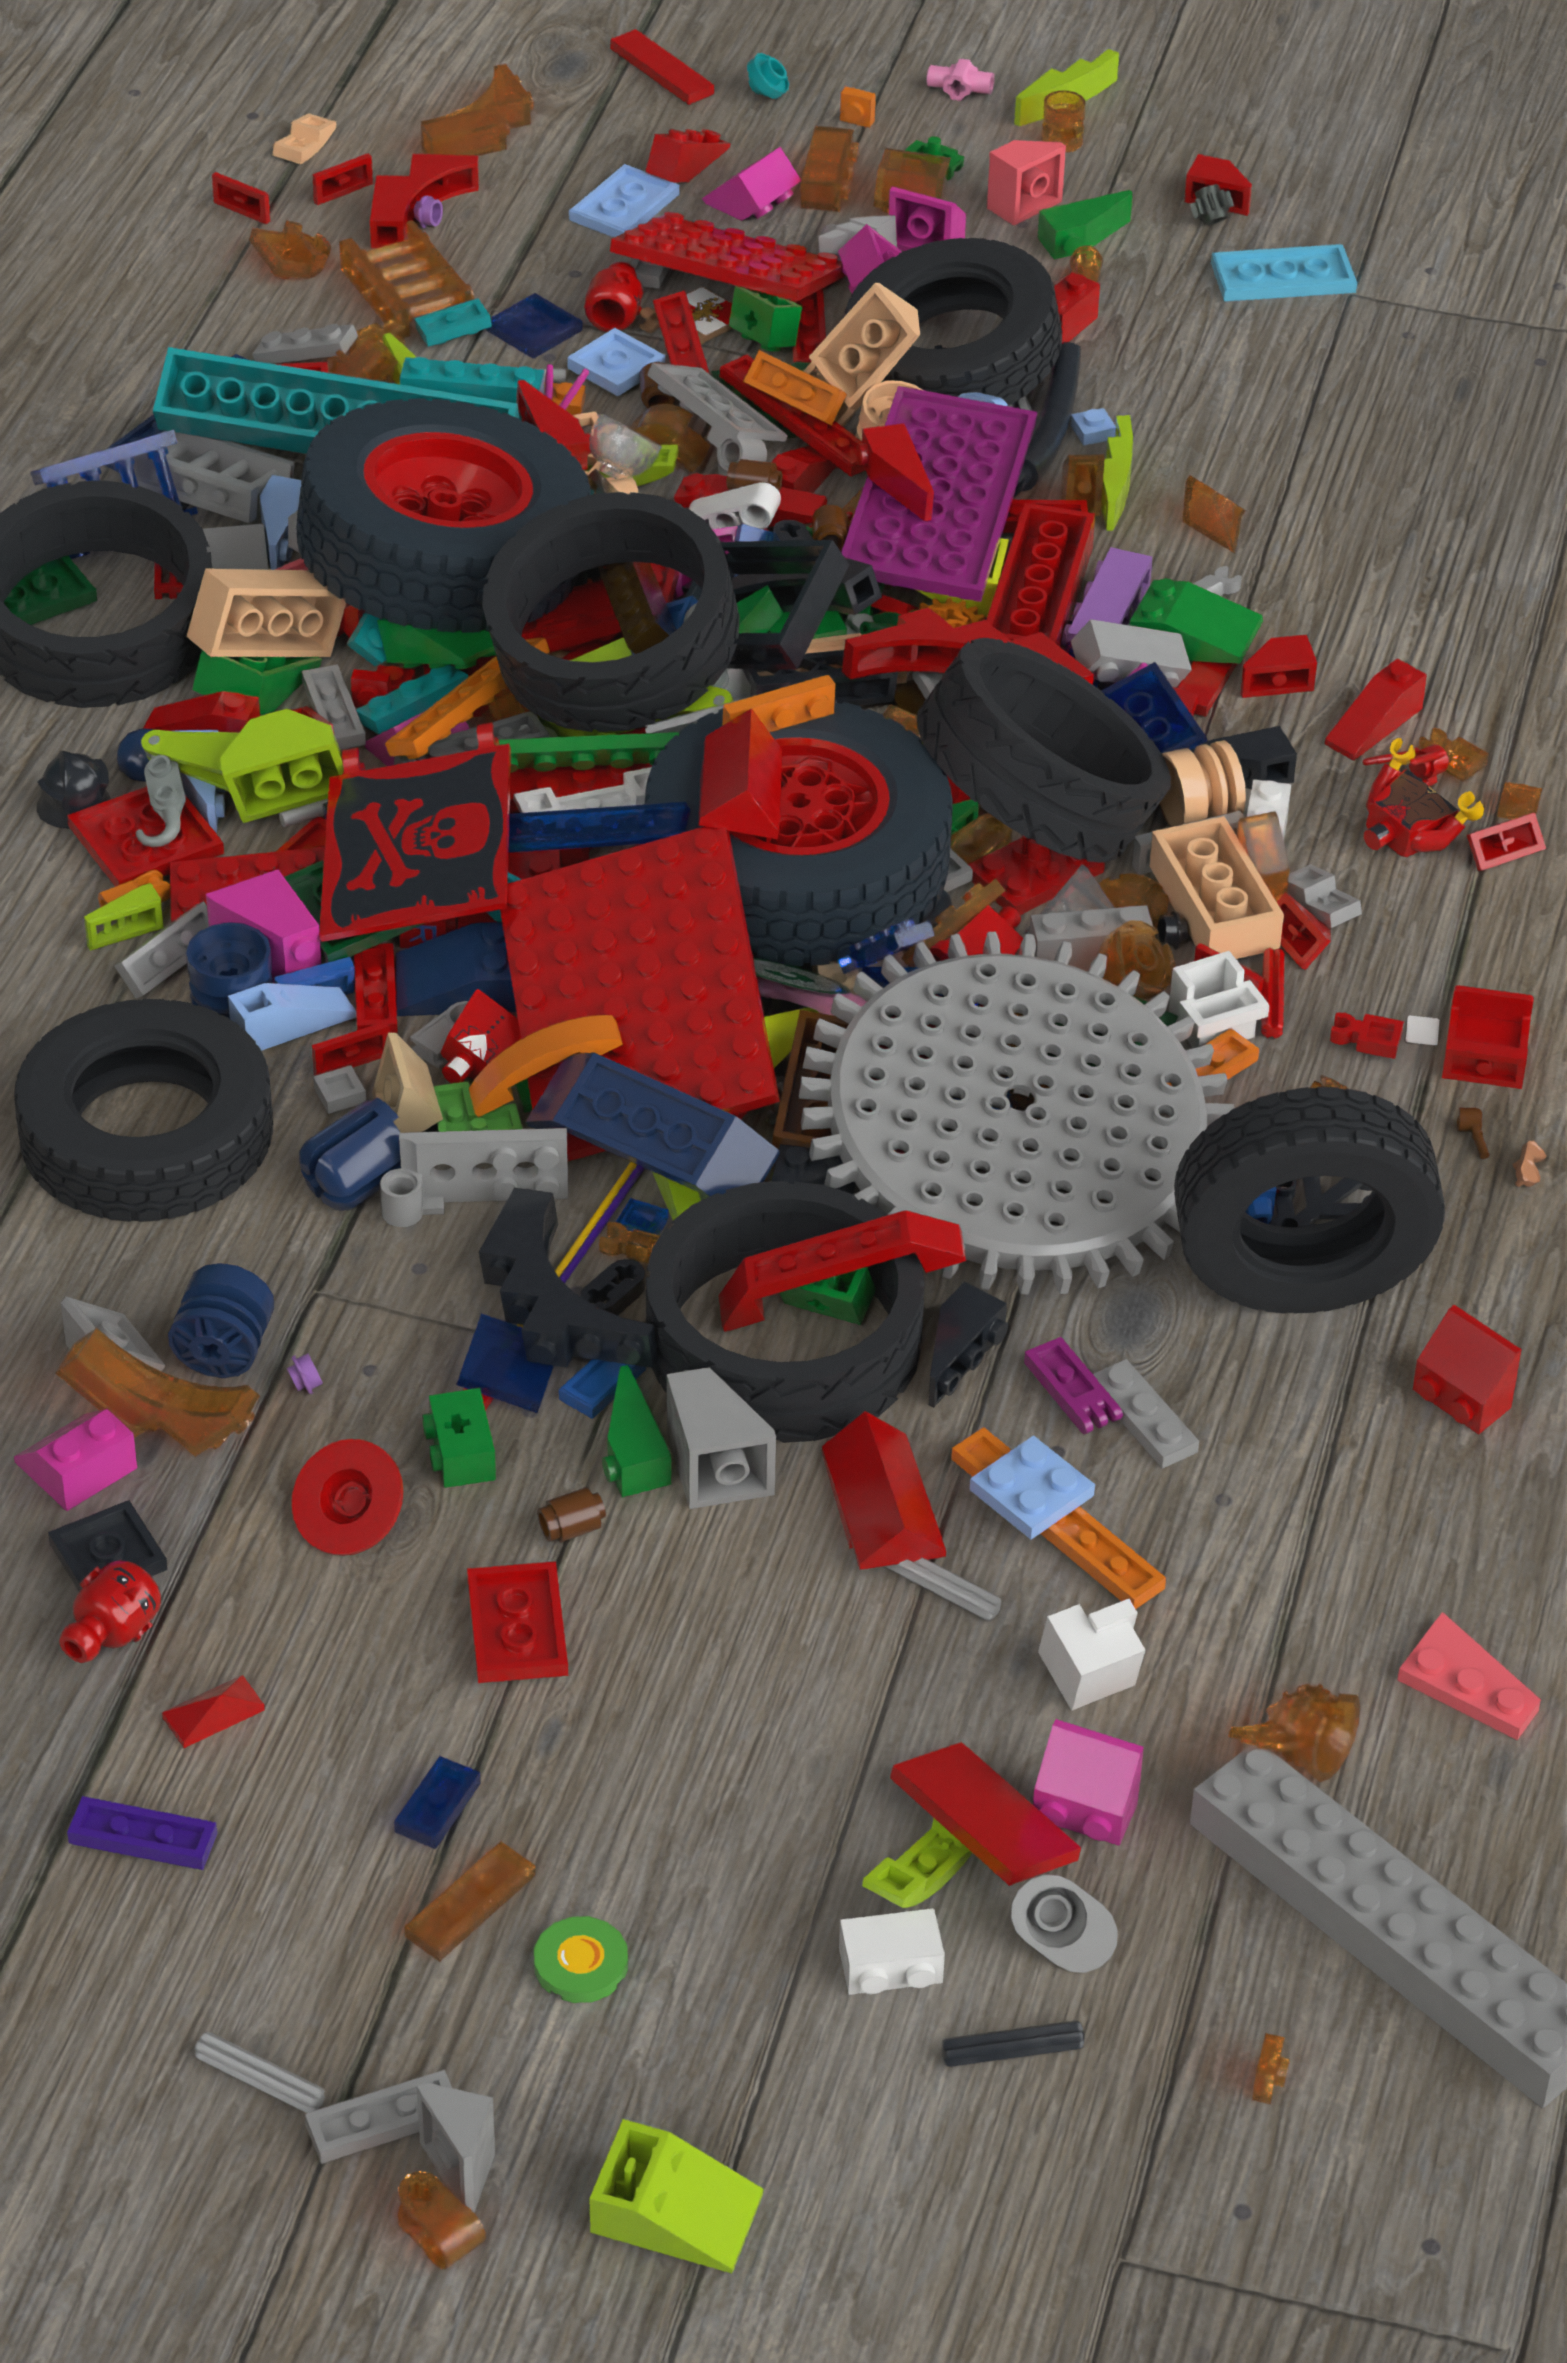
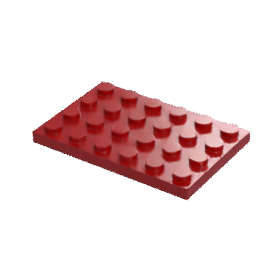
M665 212L664 215L658 218H652L651 221L645 224H639L638 227L632 230H626L623 234L612 238L610 252L796 302L846 276L842 271L843 263L837 260L838 256L835 254L820 252L816 255L806 252L807 248L801 245L789 244L787 247L778 245L776 240L770 237L745 236L743 230L736 228L721 230L714 228L715 224L710 221L684 220L682 214L675 212Z

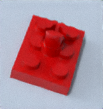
M1023 835L1006 846L968 864L973 869L972 883L1002 908L1005 906L1013 907L1020 915L1104 873L1105 867L1104 862H1092L1084 858L1080 860L1066 856L1036 843L1035 840L1028 839Z

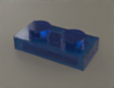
M439 1756L394 1820L395 1833L436 1850L480 1786V1772Z

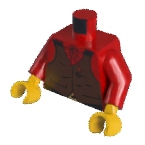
M1400 737L1396 738L1390 745L1392 760L1389 765L1386 763L1383 765L1370 788L1366 802V809L1369 814L1366 822L1367 830L1364 832V841L1372 850H1379L1387 845L1402 857H1408L1417 852L1442 851L1466 827L1464 823L1467 820L1476 821L1483 816L1484 807L1481 801H1479L1474 807L1467 809L1475 800L1474 794L1469 791L1459 797V811L1407 768L1400 772L1401 765L1410 764V760L1415 757V750L1413 745H1411L1406 754H1397L1403 741Z

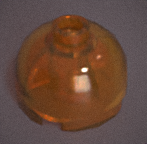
M1130 920L1111 931L1104 938L1097 955L1101 953L1107 956L1103 979L1116 986L1133 970L1138 972L1140 977L1133 996L1146 1001L1165 991L1167 986L1171 984L1172 971L1176 967L1172 950L1168 943L1163 946L1160 944L1159 940L1154 936L1159 932L1153 926L1143 921Z

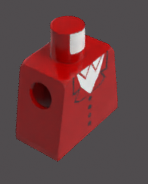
M477 989L448 1033L440 1052L442 1057L448 1061L442 1068V1074L445 1079L451 1084L462 1083L467 1077L474 1081L494 1058L521 1040L518 1018Z

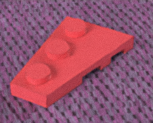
M1443 1612L1399 1668L1398 1681L1516 1740L1519 1739L1539 1711L1541 1699Z

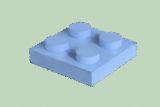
M613 328L568 356L567 369L578 375L581 374L583 369H588L587 380L616 396H620L640 383L639 374L645 365L652 362L665 363V355L624 332Z
M1033 1435L970 1478V1491L1032 1540L1094 1496L1095 1484Z

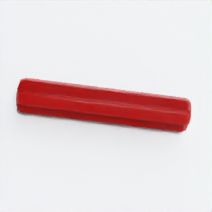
M1267 948L1264 951L1262 977L1264 978L1262 996L1269 1004L1268 1017L1261 1019V1033L1266 1038L1272 1036L1276 1039L1283 1034L1285 953L1280 948L1275 950Z

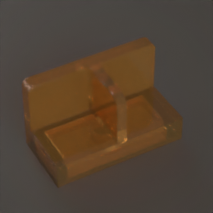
M366 337L349 356L340 349L335 352L342 363L332 374L380 381L397 364V360L379 340L375 342L372 338Z

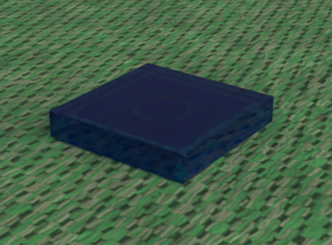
M533 293L491 317L492 327L486 328V331L535 359L583 331V321L540 295Z
M481 1313L456 1385L466 1389L480 1388L483 1395L538 1413L554 1366L527 1361L521 1331L522 1327Z

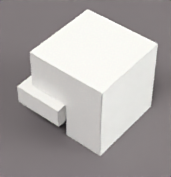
M1230 951L1173 968L1169 1012L1179 1016L1177 1021L1191 1016L1195 1021L1191 1036L1187 1038L1193 1048L1205 1045L1230 1028L1245 1039L1255 1037L1256 1020L1268 1017V1002L1251 980L1243 982L1244 969Z
M1130 1599L1089 1614L1088 1618L1080 1604L1047 1617L1038 1653L1071 1711L1135 1686L1146 1650L1133 1629L1138 1613Z

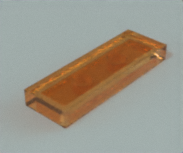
M500 1841L404 1926L405 1937L440 1962L536 1876V1866Z

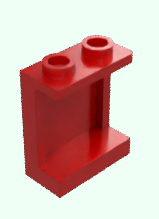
M1456 985L1453 992L1442 1078L1522 1089L1534 997L1527 994Z

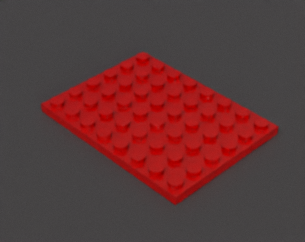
M704 826L508 883L507 908L500 909L521 1040L539 1030L568 1020L588 1016L613 1015L617 1022L623 1045L601 1056L733 1115L780 1102L729 831L725 827L716 829ZM562 1061L527 1078L532 1110ZM567 1133V1162L607 1151Z

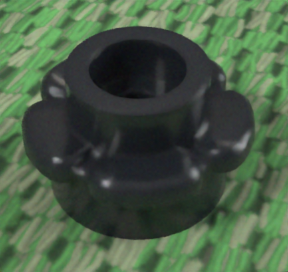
M1171 911L1169 915H1160L1157 926L1160 945L1173 946V949L1176 950L1181 942L1187 940V921L1185 918H1180L1178 912Z

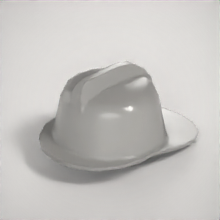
M1043 1874L1029 1879L1018 1889L1011 1908V1919L1015 1931L1025 1942L1054 1964L1070 1972L1086 1973L1100 1968L1111 1958L1117 1946L1118 1929L1114 1918L1102 1903L1074 1882L1060 1875Z

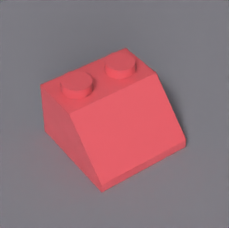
M1013 140L991 151L987 209L1015 226L1039 214V210L1051 208L1061 203L1066 145L1061 142Z

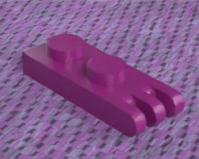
M1062 1337L1025 1351L1024 1364L1082 1434L1092 1432L1094 1429L1093 1423L1097 1428H1101L1108 1424V1418L1112 1422L1122 1419L1123 1414L1120 1406Z

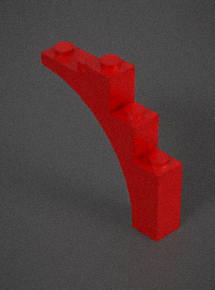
M929 607L899 615L897 626L846 639L842 673L850 679L872 674L901 671L945 673L960 649L968 641L971 643V640L991 638L1002 640L1005 643L1011 642L1042 654L1053 662L1059 663L1078 674L1092 685L1094 673L1042 632L1010 640L986 620L954 628Z

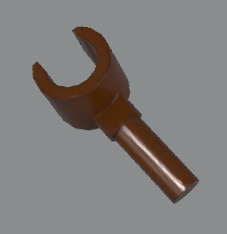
M1460 1107L1459 1116L1457 1117V1131L1471 1132L1480 1158H1488L1490 1154L1481 1130L1482 1111L1478 1108Z

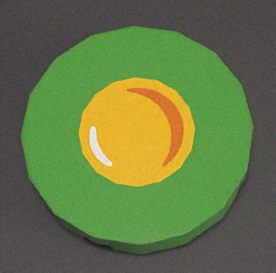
M590 1916L569 1917L553 1923L540 1935L534 1947V1974L541 1987L550 1994L553 1991L555 1994L561 1995V2000L571 2003H589L609 1996L617 1989V1984L622 1980L623 1976L625 1978L628 1972V1947L620 1931L608 1922Z

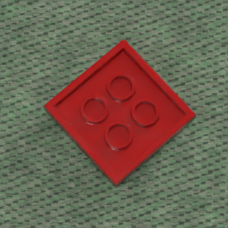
M147 786L67 815L69 828L115 887L131 880L133 881L151 870H158L163 877L170 875V862L215 858L224 854L223 841L187 796L180 816V831L176 838L169 844L161 847L143 845L136 836L138 829H141L145 835L153 837L161 834L166 827L165 821L153 810Z

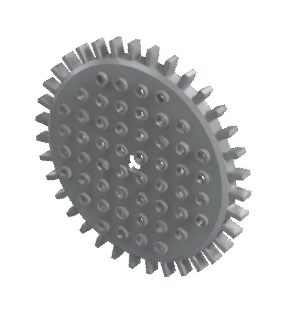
M988 932L983 954L970 956L966 952L960 935H951L948 946L949 959L936 962L925 943L920 942L916 944L913 961L918 969L909 973L891 954L884 957L881 973L890 982L886 987L882 988L863 972L856 975L853 991L866 1001L862 1007L839 993L833 998L831 1014L848 1023L847 1029L819 1018L815 1028L814 1040L837 1048L836 1053L808 1046L806 1049L803 1068L831 1075L830 1079L802 1077L800 1099L828 1101V1107L803 1108L801 1129L830 1128L832 1133L831 1136L812 1139L809 1155L812 1161L840 1155L843 1164L827 1170L824 1185L838 1188L855 1182L861 1190L854 1194L858 1200L864 1199L888 1215L907 1210L959 1224L962 1230L966 1260L982 1264L979 1272L980 1288L990 1289L996 1278L997 1267L1017 1269L1020 1294L1029 1295L1035 1278L1034 1270H1052L1059 1294H1066L1069 1291L1072 1280L1071 1268L1084 1265L1096 1287H1105L1109 1275V1268L1105 1259L1115 1255L1132 1277L1140 1274L1144 1258L1135 1246L1143 1241L1163 1260L1168 1258L1174 1241L1160 1228L1167 1223L1180 1232L1174 1196V1183L1178 1165L1185 1151L1189 1149L1190 1144L1202 1131L1207 1129V1125H1210L1220 1116L1226 1115L1230 1110L1234 1109V1104L1205 1103L1204 1097L1224 1094L1228 1079L1226 1073L1206 1076L1197 1075L1196 1068L1210 1065L1214 1048L1210 1043L1185 1051L1180 1042L1191 1036L1195 1022L1191 1016L1166 1026L1159 1017L1166 1011L1170 996L1163 991L1146 1004L1134 998L1133 995L1135 994L1140 977L1138 972L1133 970L1116 986L1103 979L1107 956L1099 953L1091 962L1088 971L1070 966L1072 948L1071 943L1063 941L1056 951L1054 961L1034 957L1036 943L1032 934H1025L1020 945L1019 955L1001 954L997 933ZM935 994H942L945 997H938ZM975 1003L983 1004L984 1007H978ZM1014 1013H1021L1024 1016H1016ZM1054 1023H1061L1064 1026H1057ZM927 1024H933L937 1028L928 1027ZM1094 1032L1102 1033L1104 1036H1098ZM966 1034H973L977 1037L972 1038L967 1036ZM1133 1042H1140L1143 1046L1136 1045ZM1007 1044H1014L1017 1047H1009ZM880 1045H885V1046H887L889 1049H882V1048H880L879 1046H880ZM1047 1053L1055 1054L1057 1057H1050ZM919 1055L928 1056L929 1059L920 1058ZM1086 1063H1093V1064H1095L1097 1067H1091V1066L1087 1065ZM958 1065H966V1066H968L969 1068H968V1069H964V1068H961V1067L958 1066ZM1127 1073H1134L1137 1076L1132 1077L1129 1076ZM999 1075H1007L1009 1078L1005 1079L1000 1077ZM1040 1084H1045V1085L1049 1086L1050 1088H1042V1087L1039 1086V1085H1040ZM1014 1089L1013 1094H1023L1028 1098L1031 1093L1034 1097V1102L1025 1111L1013 1109L1010 1107V1102L1006 1097L1007 1092ZM1079 1094H1086L1090 1098H1083ZM1119 1104H1126V1105H1128L1130 1108H1124V1107L1120 1106ZM862 1108H869L872 1112H866ZM1160 1114H1167L1170 1118L1162 1117ZM902 1118H910L913 1121L907 1122L904 1121ZM948 1127L953 1129L954 1131L948 1132L945 1131L943 1128ZM989 1137L992 1138L994 1141L989 1142L984 1140L983 1138ZM1030 1147L1033 1148L1035 1151L1030 1152L1025 1150L1024 1148ZM900 1149L903 1150L905 1153L899 1154L896 1153L894 1150ZM1065 1157H1071L1076 1161H1068ZM936 1159H941V1160L945 1161L946 1163H945V1164H940V1163H937L935 1160H936ZM1105 1167H1112L1116 1171H1109ZM977 1169H982V1170L986 1171L987 1173L981 1174V1173H978L976 1170H977ZM1146 1177H1153L1157 1181H1150ZM1017 1179H1023L1028 1183H1019ZM1058 1189H1064V1190H1066L1068 1193H1067V1194H1063V1193L1058 1192L1057 1190H1058ZM932 1191L937 1193L938 1196H931L926 1192ZM1098 1199H1105V1200H1107L1109 1203H1108V1204L1101 1203V1202L1098 1201ZM973 1201L978 1203L979 1206H972L967 1202ZM1014 1211L1020 1214V1216H1013L1008 1212ZM1050 1222H1058L1061 1226H1054ZM959 1264L942 1268V1277L951 1279L958 1270Z

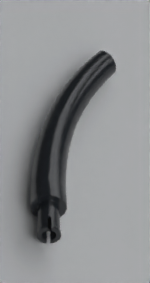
M1063 342L1059 356L1053 368H1051L1045 400L1031 437L1013 497L1017 496L1021 491L1032 489L1050 468L1062 445L1073 411L1081 361V347L1078 344Z

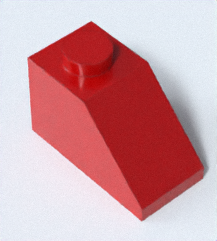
M1198 154L1186 176L1184 203L1191 204L1195 202L1196 191L1217 184L1220 191L1230 192L1234 206L1230 207L1227 212L1248 216L1252 184L1230 160Z
M1307 635L1270 638L1243 664L1241 697L1249 698L1314 691L1317 660Z

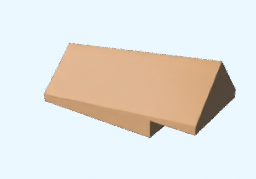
M874 283L809 356L812 362L803 372L847 393L835 418V421L842 427L846 425L861 407L866 392L875 384L881 383L920 336L918 310L880 283Z

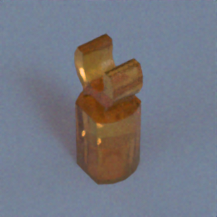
M608 1222V1238L600 1237L599 1252L608 1256L624 1254L628 1259L648 1264L652 1248L660 1236L637 1229L631 1232L621 1223Z

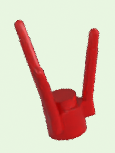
M1437 744L1429 745L1422 749L1415 747V757L1410 760L1409 769L1418 778H1422V781L1428 786H1432L1437 783V775L1447 770L1449 765L1448 755L1444 748ZM1408 751L1398 752L1397 754L1404 755ZM1392 754L1365 758L1362 763L1365 766L1389 763L1393 757Z

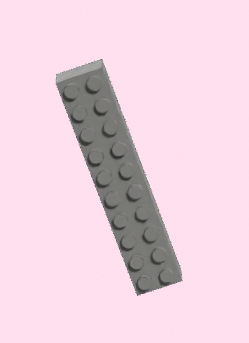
M1256 1740L1194 1789L1190 1817L1191 1826L1541 2108H1545L1567 2089V1983L1260 1741Z

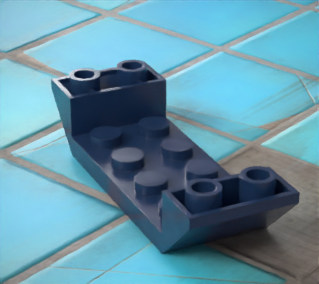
M594 1052L573 1054L564 1059L526 1120L527 1126L534 1129L567 1128V1133L697 1191L701 1200L716 1193L724 1194L727 1189L764 1182L780 1155L776 1147L737 1116Z

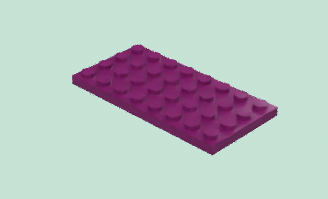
M898 386L885 426L905 423L934 490L932 519L929 521L922 520L872 482L867 476L841 552L843 556L872 565L877 582L981 602L1035 428L1037 412Z

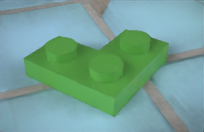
M469 1081L434 1086L443 1117L441 1121L435 1124L437 1132L522 1129L516 1103L503 1105L478 1118L473 1109L469 1092Z

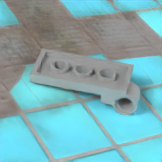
M652 363L648 376L659 384L658 389L665 394L677 398L680 401L679 405L683 409L696 413L712 426L707 440L718 448L717 460L722 469L728 471L730 463L732 461L739 462L740 459L766 462L767 449L762 440L786 441L788 435L702 368Z
M567 1128L399 1133L401 1168L387 1172L380 1181L382 1217L388 1224L396 1227L414 1225L422 1218V1215L444 1214V1202L507 1201L514 1187L552 1192L554 1199H568ZM521 1162H531L535 1164L534 1166L529 1168H522L517 1166V1164ZM480 1163L493 1165V1167L488 1169H480L475 1166ZM439 1164H446L451 1166V1168L447 1170H438L435 1169L434 1166Z

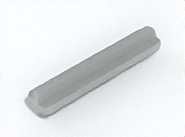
M921 1558L915 1562L904 1560L896 1565L884 1566L986 1621H992L1001 1609L1002 1601L998 1596L928 1559Z
M204 2032L195 2044L194 2049L197 2059L306 2113L319 2110L325 2100V2091L322 2087L211 2032Z

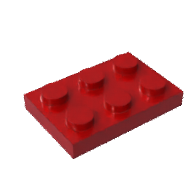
M556 1561L467 1568L478 1683L568 1676V1658Z

